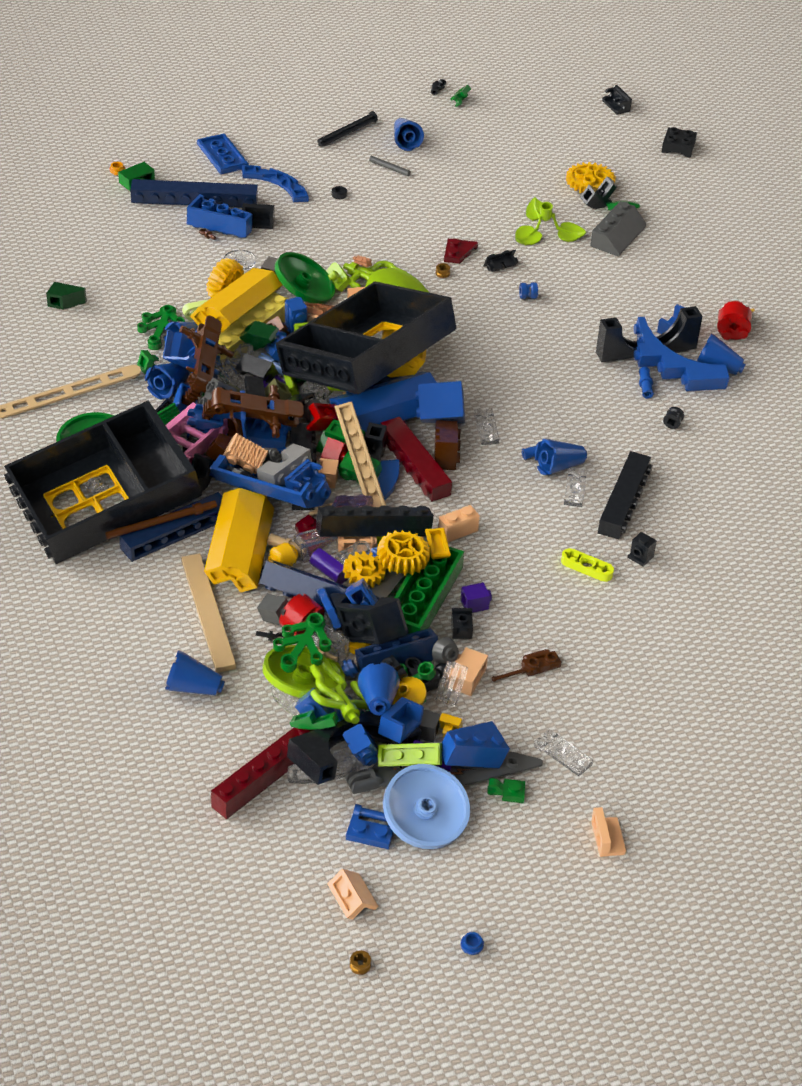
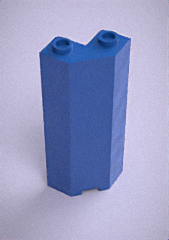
M421 371L415 375H407L371 386L359 395L347 393L330 398L329 400L330 404L335 405L352 401L360 427L366 432L369 422L381 425V422L396 417H401L402 420L416 417V407H419V400H416L415 390H418V384L437 382L430 372Z
M219 455L210 467L216 481L304 508L322 506L331 494V489L325 480H322L316 489H314L312 483L307 482L302 490L298 492L286 488V485L281 487L226 470L227 465L236 469L238 467L243 469V467L237 464H230L226 456Z

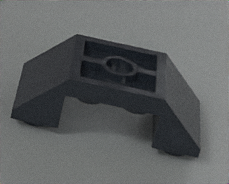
M332 593L330 595L346 641L380 645L406 636L409 633L399 598L381 597L372 606L352 604L346 594Z

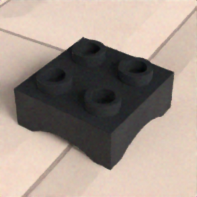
M668 127L661 152H676L691 158L697 132Z

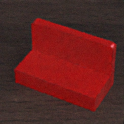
M312 403L308 408L314 420L306 426V429L308 431H323L327 429L333 419L339 421L335 411V406L337 405Z

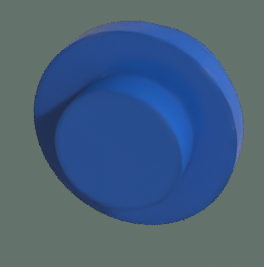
M352 659L343 660L344 665L341 668L347 677L355 678L356 674L359 673L356 664Z
M469 932L462 937L461 949L465 953L476 955L483 950L484 941L478 933Z

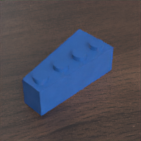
M199 194L187 206V225H192L195 228H205L209 231L222 232L226 235H236L239 238H246L252 231V214L238 208L230 209L225 203L217 204L216 200L211 198L206 200L203 195Z

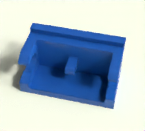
M309 459L305 460L284 478L286 488L300 492L305 484L310 482L314 489H316L322 480H326V475L318 473L316 470H321L323 467L320 464L311 462Z

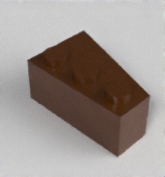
M436 420L434 460L442 470H456V463H460V452L457 451H460L461 440L458 439H460L461 429H458L457 421Z

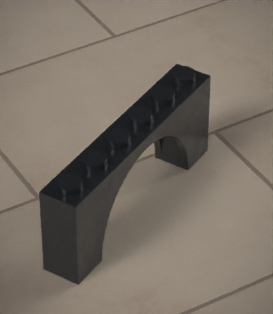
M696 306L680 308L678 317L672 326L656 338L673 352L697 349L703 316ZM617 317L600 319L596 354L600 361L609 362L634 358L637 341L629 340L622 335V326Z
M367 711L359 716L360 720L357 724H362L375 741L386 744H413L414 740L420 741L422 730L417 727L402 743L395 742L378 734L382 715H375L371 711ZM344 719L337 722L336 726L316 729L290 738L287 757L317 785L333 780L336 776L338 761L334 758L330 749L336 744L345 741L343 737L344 732L357 724L346 722Z

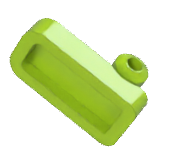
M332 263L326 270L329 274V279L334 282L335 288L338 291H344L350 284L351 279L338 263Z

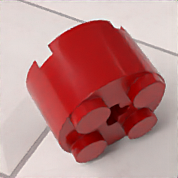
M740 301L727 302L718 312V332L724 340H739L748 337L752 323L751 309Z
M298 594L284 607L286 612L284 616L280 615L279 623L283 627L287 624L293 625L305 622L311 613H320L324 617L325 610L307 594L303 596ZM306 630L294 632V636L303 634Z

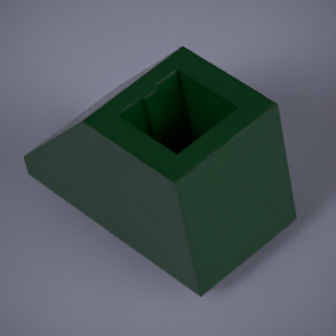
M53 282L46 292L48 307L64 310L87 302L86 288Z
M255 320L247 325L239 338L256 351L259 348L263 349L268 343H273L277 338L276 333L279 328Z

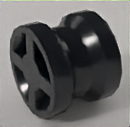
M678 407L669 408L663 418L665 426L670 429L678 428L684 419V412Z

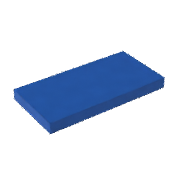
M225 133L197 139V145L220 175L242 170V165H249Z

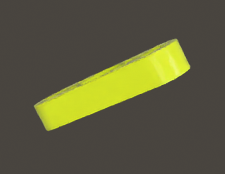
M568 548L563 550L561 563L564 566L604 582L610 581L613 578L614 567L611 564L575 549ZM584 563H589V564H591L592 566H591V567H586V566H584L583 564H584Z

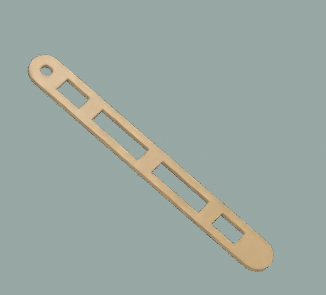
M128 365L0 405V418H7L125 380L135 379L141 374V368L137 365ZM119 373L123 374L122 377H118L110 380L109 376H113ZM96 380H100L102 382L77 391L73 390L74 387L84 385ZM61 391L65 393L64 395L38 403L35 400ZM22 403L28 404V406L14 410L13 406Z

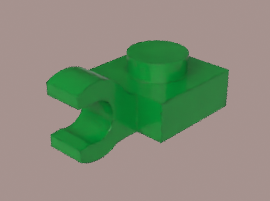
M469 85L459 89L451 97V101L454 100L456 102L455 107L461 105L462 100L468 96L467 93L471 90Z
M490 778L487 794L501 795L502 801L524 803L525 781L504 779L503 783H501L498 779Z

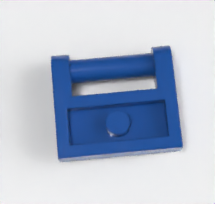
M355 804L346 833V840L389 850L394 834L390 826L360 819V816L387 822L384 812L362 808V805Z

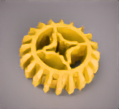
M228 258L217 262L216 267H213V271L210 272L209 281L206 284L208 286L206 290L208 295L212 298L244 274L243 266L238 261Z
M394 530L393 534L387 533V536H383L381 541H379L377 558L379 564L383 565V569H389V573L394 571L397 575L399 573H403L404 576L407 573L413 575L414 572L420 573L421 569H425L430 558V547H428V542L424 541V537H418V533L411 534V531L404 532L402 530L397 532Z

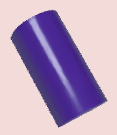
M321 548L313 552L310 557V564L336 583L343 584L348 580V578H345V573H343L344 565Z

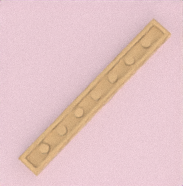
M351 401L335 406V411L365 504L371 507L386 506L353 403Z
M201 554L182 556L181 562L215 671L219 673L236 669V663L208 576L204 572L205 567Z

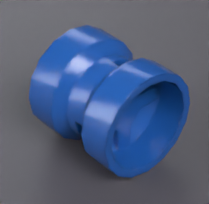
M532 282L531 284L520 283V299H526L527 297L537 299V282Z

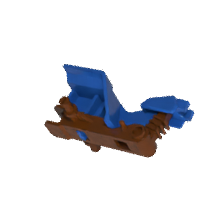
M210 315L206 317L205 325L200 323L196 331L183 325L179 329L181 333L167 331L163 359L191 371L187 379L189 386L181 383L173 401L180 413L190 404H197L198 397L201 396V392H206V386L212 377L218 379L220 356L218 354H224L229 358H232L234 355V351L227 349L224 344H218L222 323Z
M274 384L270 386L271 393L268 397L246 394L245 390L235 392L232 389L224 390L221 387H217L212 392V399H208L205 405L196 404L194 409L188 410L187 416L191 417H189L187 425L195 426L198 429H217L223 426V419L237 418L241 420L243 436L262 448L277 449L286 446L287 432L291 430V427L298 426L299 418L304 414L303 404L293 400H280L278 386H274Z

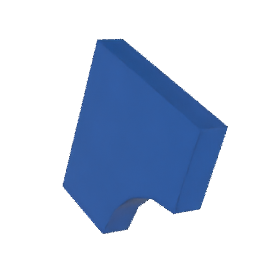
M325 588L317 589L316 592L330 626L334 630L340 628L342 625Z

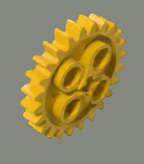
M582 162V165L577 163V166L572 165V168H569L566 181L570 188H574V191L580 190L579 193H582L588 185L598 189L606 177L611 178L615 183L616 176L614 172H611L612 169H607V166L602 167V164L597 165L596 162L594 164Z

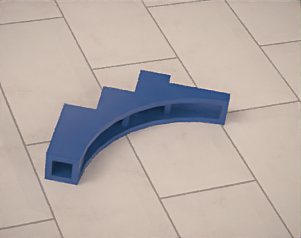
M645 317L637 318V322L634 324V334H637V349L634 351V360L637 361L638 367L657 366L662 379L681 378V383L685 386L686 391L727 388L730 377L726 365L701 363L673 352L655 337Z

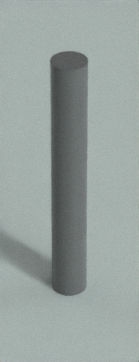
M370 156L369 158L370 162L403 175L409 176L411 173L410 170L377 157Z

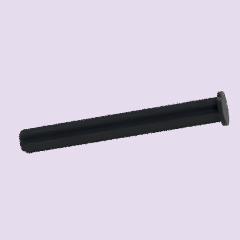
M371 111L369 115L317 140L318 145L323 147L372 122L376 123L378 121L377 114Z

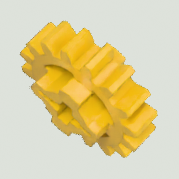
M356 551L354 556L349 554L348 559H345L343 573H345V578H350V584L364 578L366 583L374 588L375 583L380 585L381 580H384L386 569H383V565L379 564L378 556L373 557L372 552L368 555L365 551H362V554Z

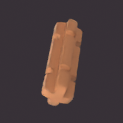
M359 255L353 257L354 263L359 264V266L366 268L372 266L370 258Z

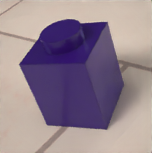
M484 582L461 587L460 601L464 608H472V613L489 610L492 594L489 589L487 590Z

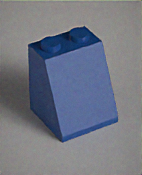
M461 381L418 384V390H415L416 400H419V407H416V413L421 423H436V420L465 423L464 392Z

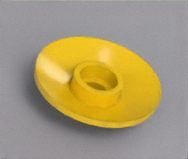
M415 677L401 678L399 689L392 705L401 697L422 705L427 695L424 683Z

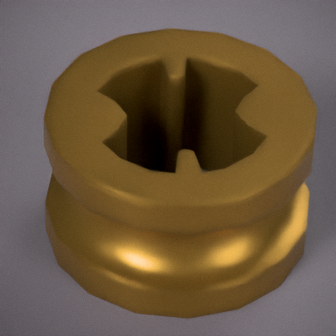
M446 263L437 264L436 276L439 278L449 277L450 266Z
M362 950L353 952L350 957L351 971L358 975L366 974L371 967V956ZM358 960H363V965H358Z

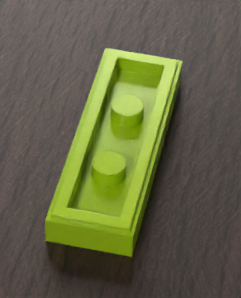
M442 743L378 745V767H399L416 764L442 765Z

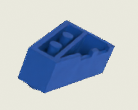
M490 721L447 731L442 741V760L445 765L500 768L510 748L494 722Z

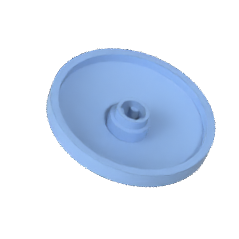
M416 764L402 769L391 779L384 793L383 810L388 825L400 839L414 847L422 849L445 847L453 843L462 834L469 821L470 803L464 787L450 772L434 765Z

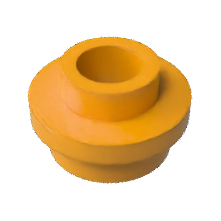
M113 162L110 166V172L114 175H118L119 171L125 169L122 162Z

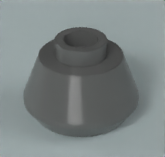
M449 637L437 640L432 649L433 659L437 663H452L459 655L456 643Z

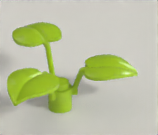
M534 197L526 208V216L532 221L538 220L535 229L529 225L519 227L515 233V240L523 245L538 243L542 238V234L538 232L541 221H549L551 218H553L556 229L559 230L558 237L563 241H576L584 236L586 231L571 222H563L559 227L555 213H552V203L541 202Z

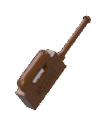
M544 649L524 655L521 669L493 676L491 679L493 682H496V680L520 673H526L528 677L560 668L562 661L555 651L550 652L549 649Z

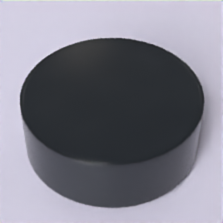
M343 186L332 188V197L335 199L346 198L347 189Z

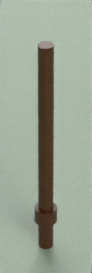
M215 500L203 504L199 502L192 504V507L107 531L105 535L108 540L192 514H203V511L216 508L217 503Z

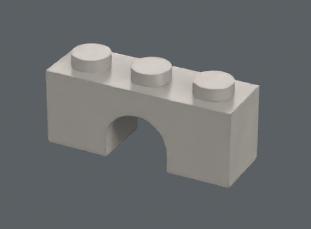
M294 443L281 452L282 462L268 461L256 469L258 480L283 487L285 485V477L305 460L309 459L312 462L310 449Z

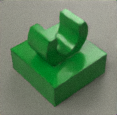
M141 350L137 365L146 374L147 370L155 365L154 361H159V358L156 355H151L148 350Z

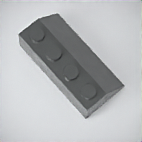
M620 201L592 230L590 246L619 257L643 231L646 223L635 206Z

